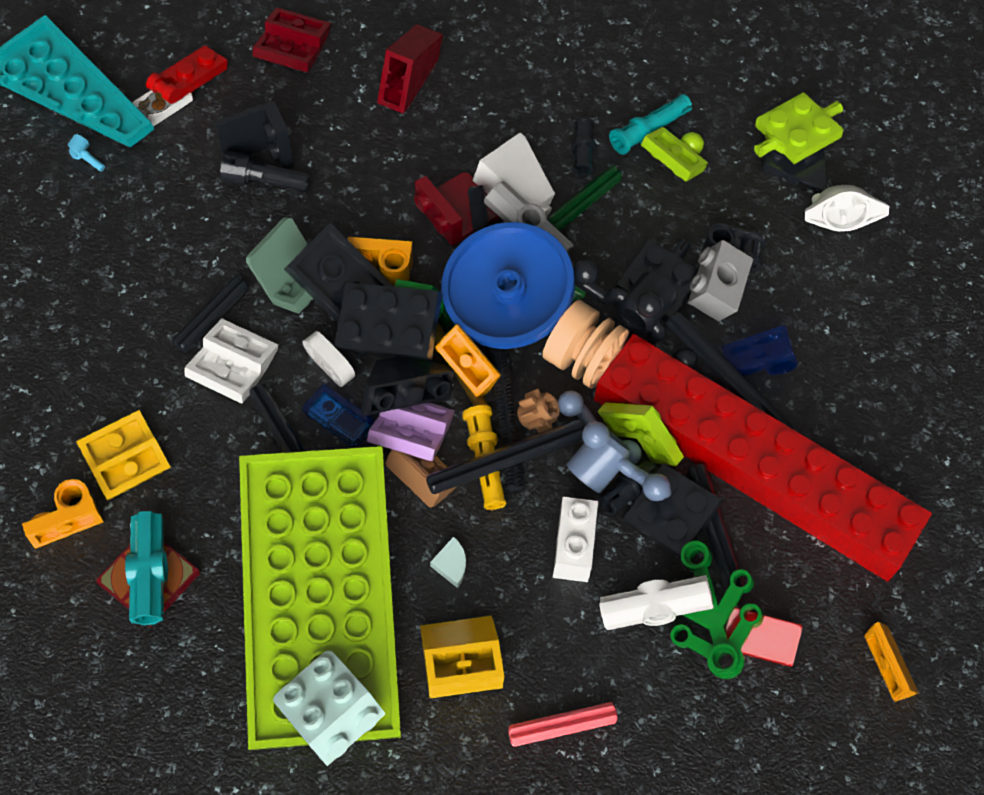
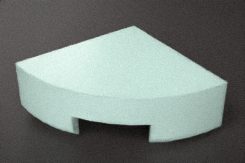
M453 537L430 562V566L458 588L464 578L466 558L462 546Z

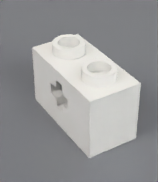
M570 497L562 498L553 578L588 582L592 568L598 501Z

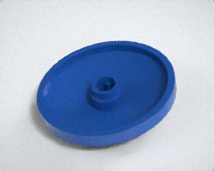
M499 223L473 233L454 250L443 272L441 293L443 294L442 299L451 321L454 325L459 324L472 341L491 348L511 349L532 344L552 332L559 319L572 304L575 293V276L567 251L549 232L526 223Z

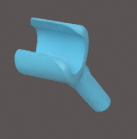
M75 134L68 143L71 157L74 159L82 158L102 172L105 169V165L86 151L90 145L84 137Z

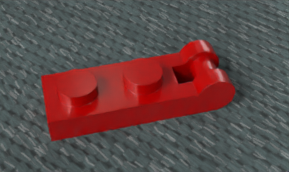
M204 45L160 74L152 73L146 81V87L154 93H161L165 101L173 104L227 69V59Z

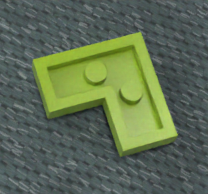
M605 402L598 410V413L614 435L637 438L651 462L677 466L684 456L676 445V439L668 432L661 421L659 412L653 406Z

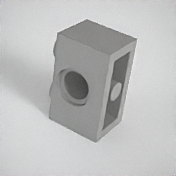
M721 240L711 248L707 247L704 249L698 260L700 264L698 273L690 285L692 292L688 303L718 322L737 312L753 258L724 240Z

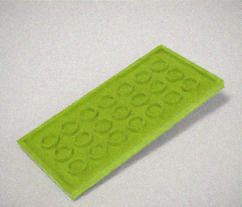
M382 446L239 456L248 749L258 750L308 745L274 703L273 698L276 693L325 651H332L385 712V715L369 731H366L356 741L401 738Z

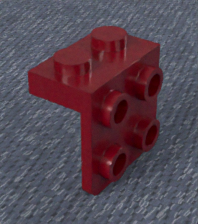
M466 172L459 174L437 188L426 176L415 181L414 201L416 206L428 217L437 232L443 235L451 246L472 235L474 232L472 230L473 224L471 223L472 217L468 189L471 186L477 187L478 185L473 181L472 176ZM487 206L486 209L488 211L486 213H488L487 216L489 217L487 220H489L488 223L490 224L497 220L499 216Z

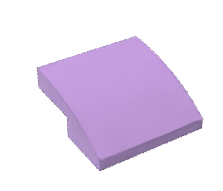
M428 402L381 412L369 429L367 442L433 461L448 431L455 410Z

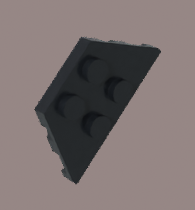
M820 95L810 97L821 107ZM760 132V139L762 143L766 140L765 135ZM824 148L796 164H793L784 154L776 150L763 155L762 171L773 176L782 177L795 186L803 183L816 189L815 194H821V192L827 189Z

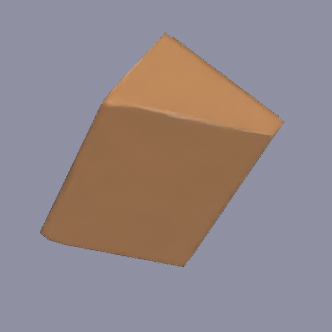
M392 449L385 462L386 466L430 508L436 506L456 488L453 487L437 494L430 492L426 483L427 476L448 468L437 456H435L433 461H429Z

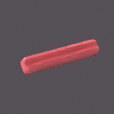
M608 702L512 724L508 727V735L512 746L516 747L615 724L618 718L614 704Z

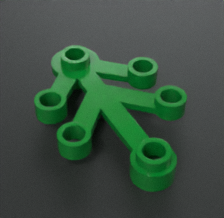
M691 541L682 548L681 560L689 570L694 572L695 577L707 576L714 608L684 614L683 616L710 630L713 644L695 636L693 631L684 624L673 627L670 638L676 646L690 648L706 657L710 671L718 678L732 679L743 670L745 658L741 649L752 629L759 627L763 623L764 614L755 604L744 605L740 610L741 620L729 639L727 638L725 625L742 594L752 590L754 580L746 570L739 569L734 571L730 577V586L718 605L708 570L712 562V554L704 543ZM698 553H702L704 555L703 561L699 564H694L693 557ZM741 576H746L748 578L747 584L743 587L736 586L737 579ZM751 610H756L758 612L756 620L752 622L747 621L746 614ZM684 630L687 631L688 638L684 642H678V633ZM725 655H731L733 659L732 664L728 667L721 666V659Z

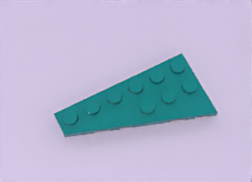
M46 15L0 46L1 86L128 147H132L154 130L152 123Z

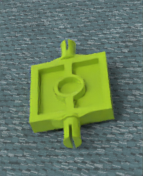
M803 92L757 117L755 127L765 135L766 140L754 146L756 155L763 157V155L772 150H776L784 154L793 164H796L842 138L844 129L831 118L843 111L841 103L834 101L827 107L821 108Z

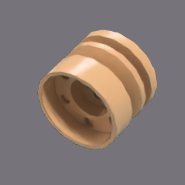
M578 300L566 310L552 330L543 350V358L561 370L568 368L575 361L572 377L577 380L583 377V384L592 389L597 386L598 380L624 347L629 331L621 325L614 329L615 322L610 318L604 320L596 328L600 312L583 301Z

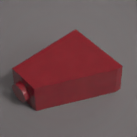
M416 24L386 49L377 100L378 104L403 114L407 111L438 61L443 34Z

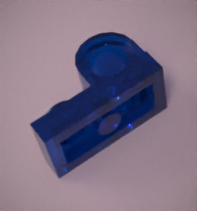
M785 325L722 346L724 357L743 376L764 369L771 375H781L792 371L798 365Z

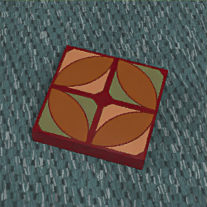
M165 542L164 550L168 561V580L164 583L163 612L174 603L200 574L198 568ZM130 545L96 580L100 587L128 610L130 586L126 579L125 559L126 554L130 553Z

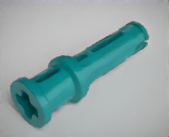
M681 94L645 117H634L623 128L611 130L609 139L612 147L621 155L627 154L632 146L642 143L646 135L692 110L690 99L685 94Z

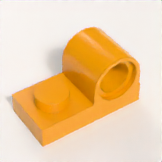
M348 237V241L374 267H379L380 273L394 287L396 279L405 281L410 279L413 263L412 241Z
M69 479L60 483L55 490L54 501L57 510L39 513L30 521L22 523L27 539L36 549L103 523V519L86 485L80 480ZM82 497L76 505H69L72 499Z

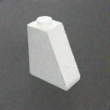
M522 133L517 134L479 161L473 181L478 186H485L483 188L487 194L499 182L505 181L526 202L537 204L545 211L546 217L552 210L550 204L555 193ZM523 220L526 224H533L530 221Z

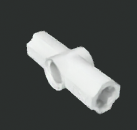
M706 575L671 583L666 580L644 582L637 587V590L600 597L599 603L604 626L607 630L640 623L649 626L664 625L674 621L676 616L714 608Z

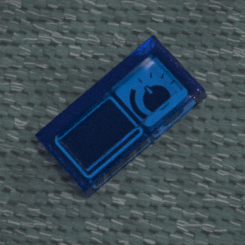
M323 384L302 406V410L306 415L351 448L358 447L367 437L369 429L375 422L369 415L364 416L359 408L326 384Z

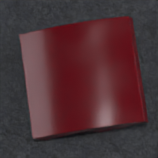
M277 7L265 21V32L253 46V57L308 73L326 41L331 23Z

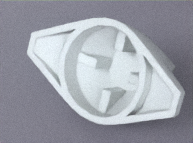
M836 185L825 189L821 194L813 195V204L805 210V221L833 231H851L888 216L889 205L874 198L859 187Z

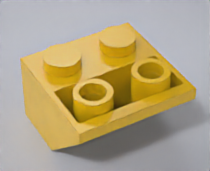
M492 616L420 625L429 698L503 688V664L499 639Z

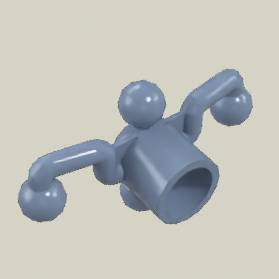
M570 390L560 395L558 399L560 412L568 417L578 416L585 426L582 431L584 444L566 464L578 479L592 490L601 493L620 471L643 485V492L651 501H662L671 495V484L666 476L662 474H649L635 465L639 462L642 455V450L637 442L633 440L622 441L609 431L604 423L597 422L591 411L584 404L580 393Z

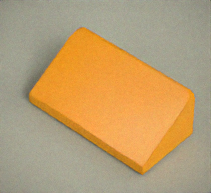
M456 324L435 346L476 397L486 395L501 376L459 324Z
M880 622L874 623L864 634V637L892 699L896 702L916 695L918 690L890 629Z

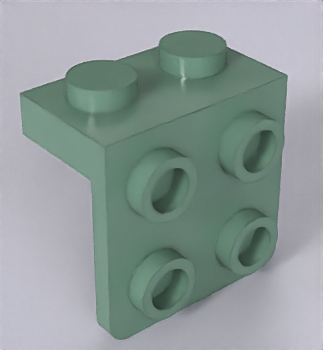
M284 217L247 255L246 263L273 305L299 314L309 305L313 298L284 268L308 244L293 219Z

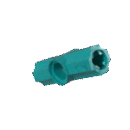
M144 511L131 516L130 553L126 554L125 559L126 579L130 586L129 620L134 624L155 625L163 621L164 583L168 580V561L164 550V518L162 514Z

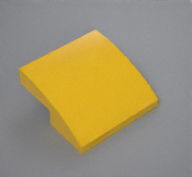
M140 410L76 441L107 501L171 468Z

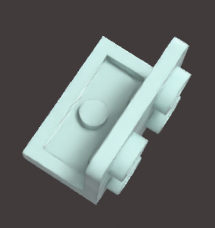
M325 651L276 693L273 698L277 707L327 766L343 755L349 746L366 731L372 729L385 715V712L368 690L332 651Z

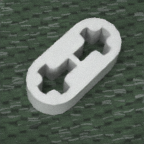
M315 331L303 340V346L310 357L337 385L342 387L355 377V372L350 363L320 332Z

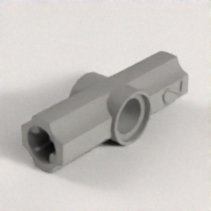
M505 181L499 182L485 197L484 203L506 223H524L523 220L530 221L534 226L553 235L563 245L567 253L573 248L574 244L546 220L545 211L540 206L526 202Z

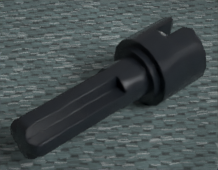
M225 150L224 152L227 162L221 164L220 179L222 181L246 185L252 180L303 192L309 187L310 175L308 173L254 162V158L250 154L232 150Z

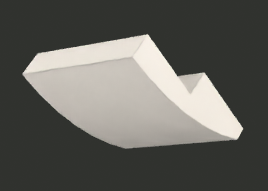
M221 318L203 338V348L185 366V377L242 404L250 395L249 390L258 384L278 350V344Z

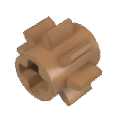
M539 389L526 393L525 399L519 401L518 418L521 424L528 428L529 431L537 429L538 433H542L552 429V423L558 421L557 417L560 412L558 402L548 392L541 394Z

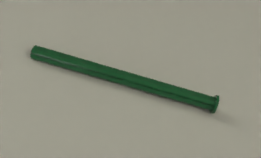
M610 166L549 215L546 220L560 231L618 184L622 178L621 171L615 166ZM444 306L443 313L439 317L438 322L448 327L451 325V319Z

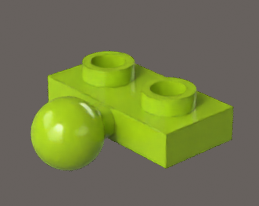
M661 127L646 135L641 144L654 158L660 160L676 176L686 182L704 172L708 164L706 160L698 155L703 150L704 141L701 135L696 132L686 133L679 140L667 129Z

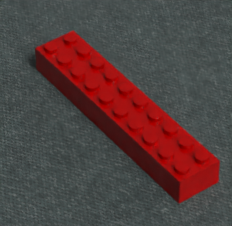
M635 334L631 336L597 382L594 401L602 406L605 402L653 406L659 412L661 421L668 432L676 439V445L683 456L696 464H705L707 470L887 582L901 568L932 515L930 511Z

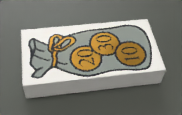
M149 91L132 103L154 127L193 101L192 93H189L179 101L170 104L162 98L161 93Z

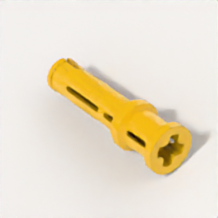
M477 405L464 410L462 413L463 420L467 422L470 437L467 439V443L470 449L474 451L475 457L494 451V446H496L498 441L497 434L492 430L490 417L493 413L490 406ZM496 471L480 477L484 508L486 510H496L506 506L500 472Z

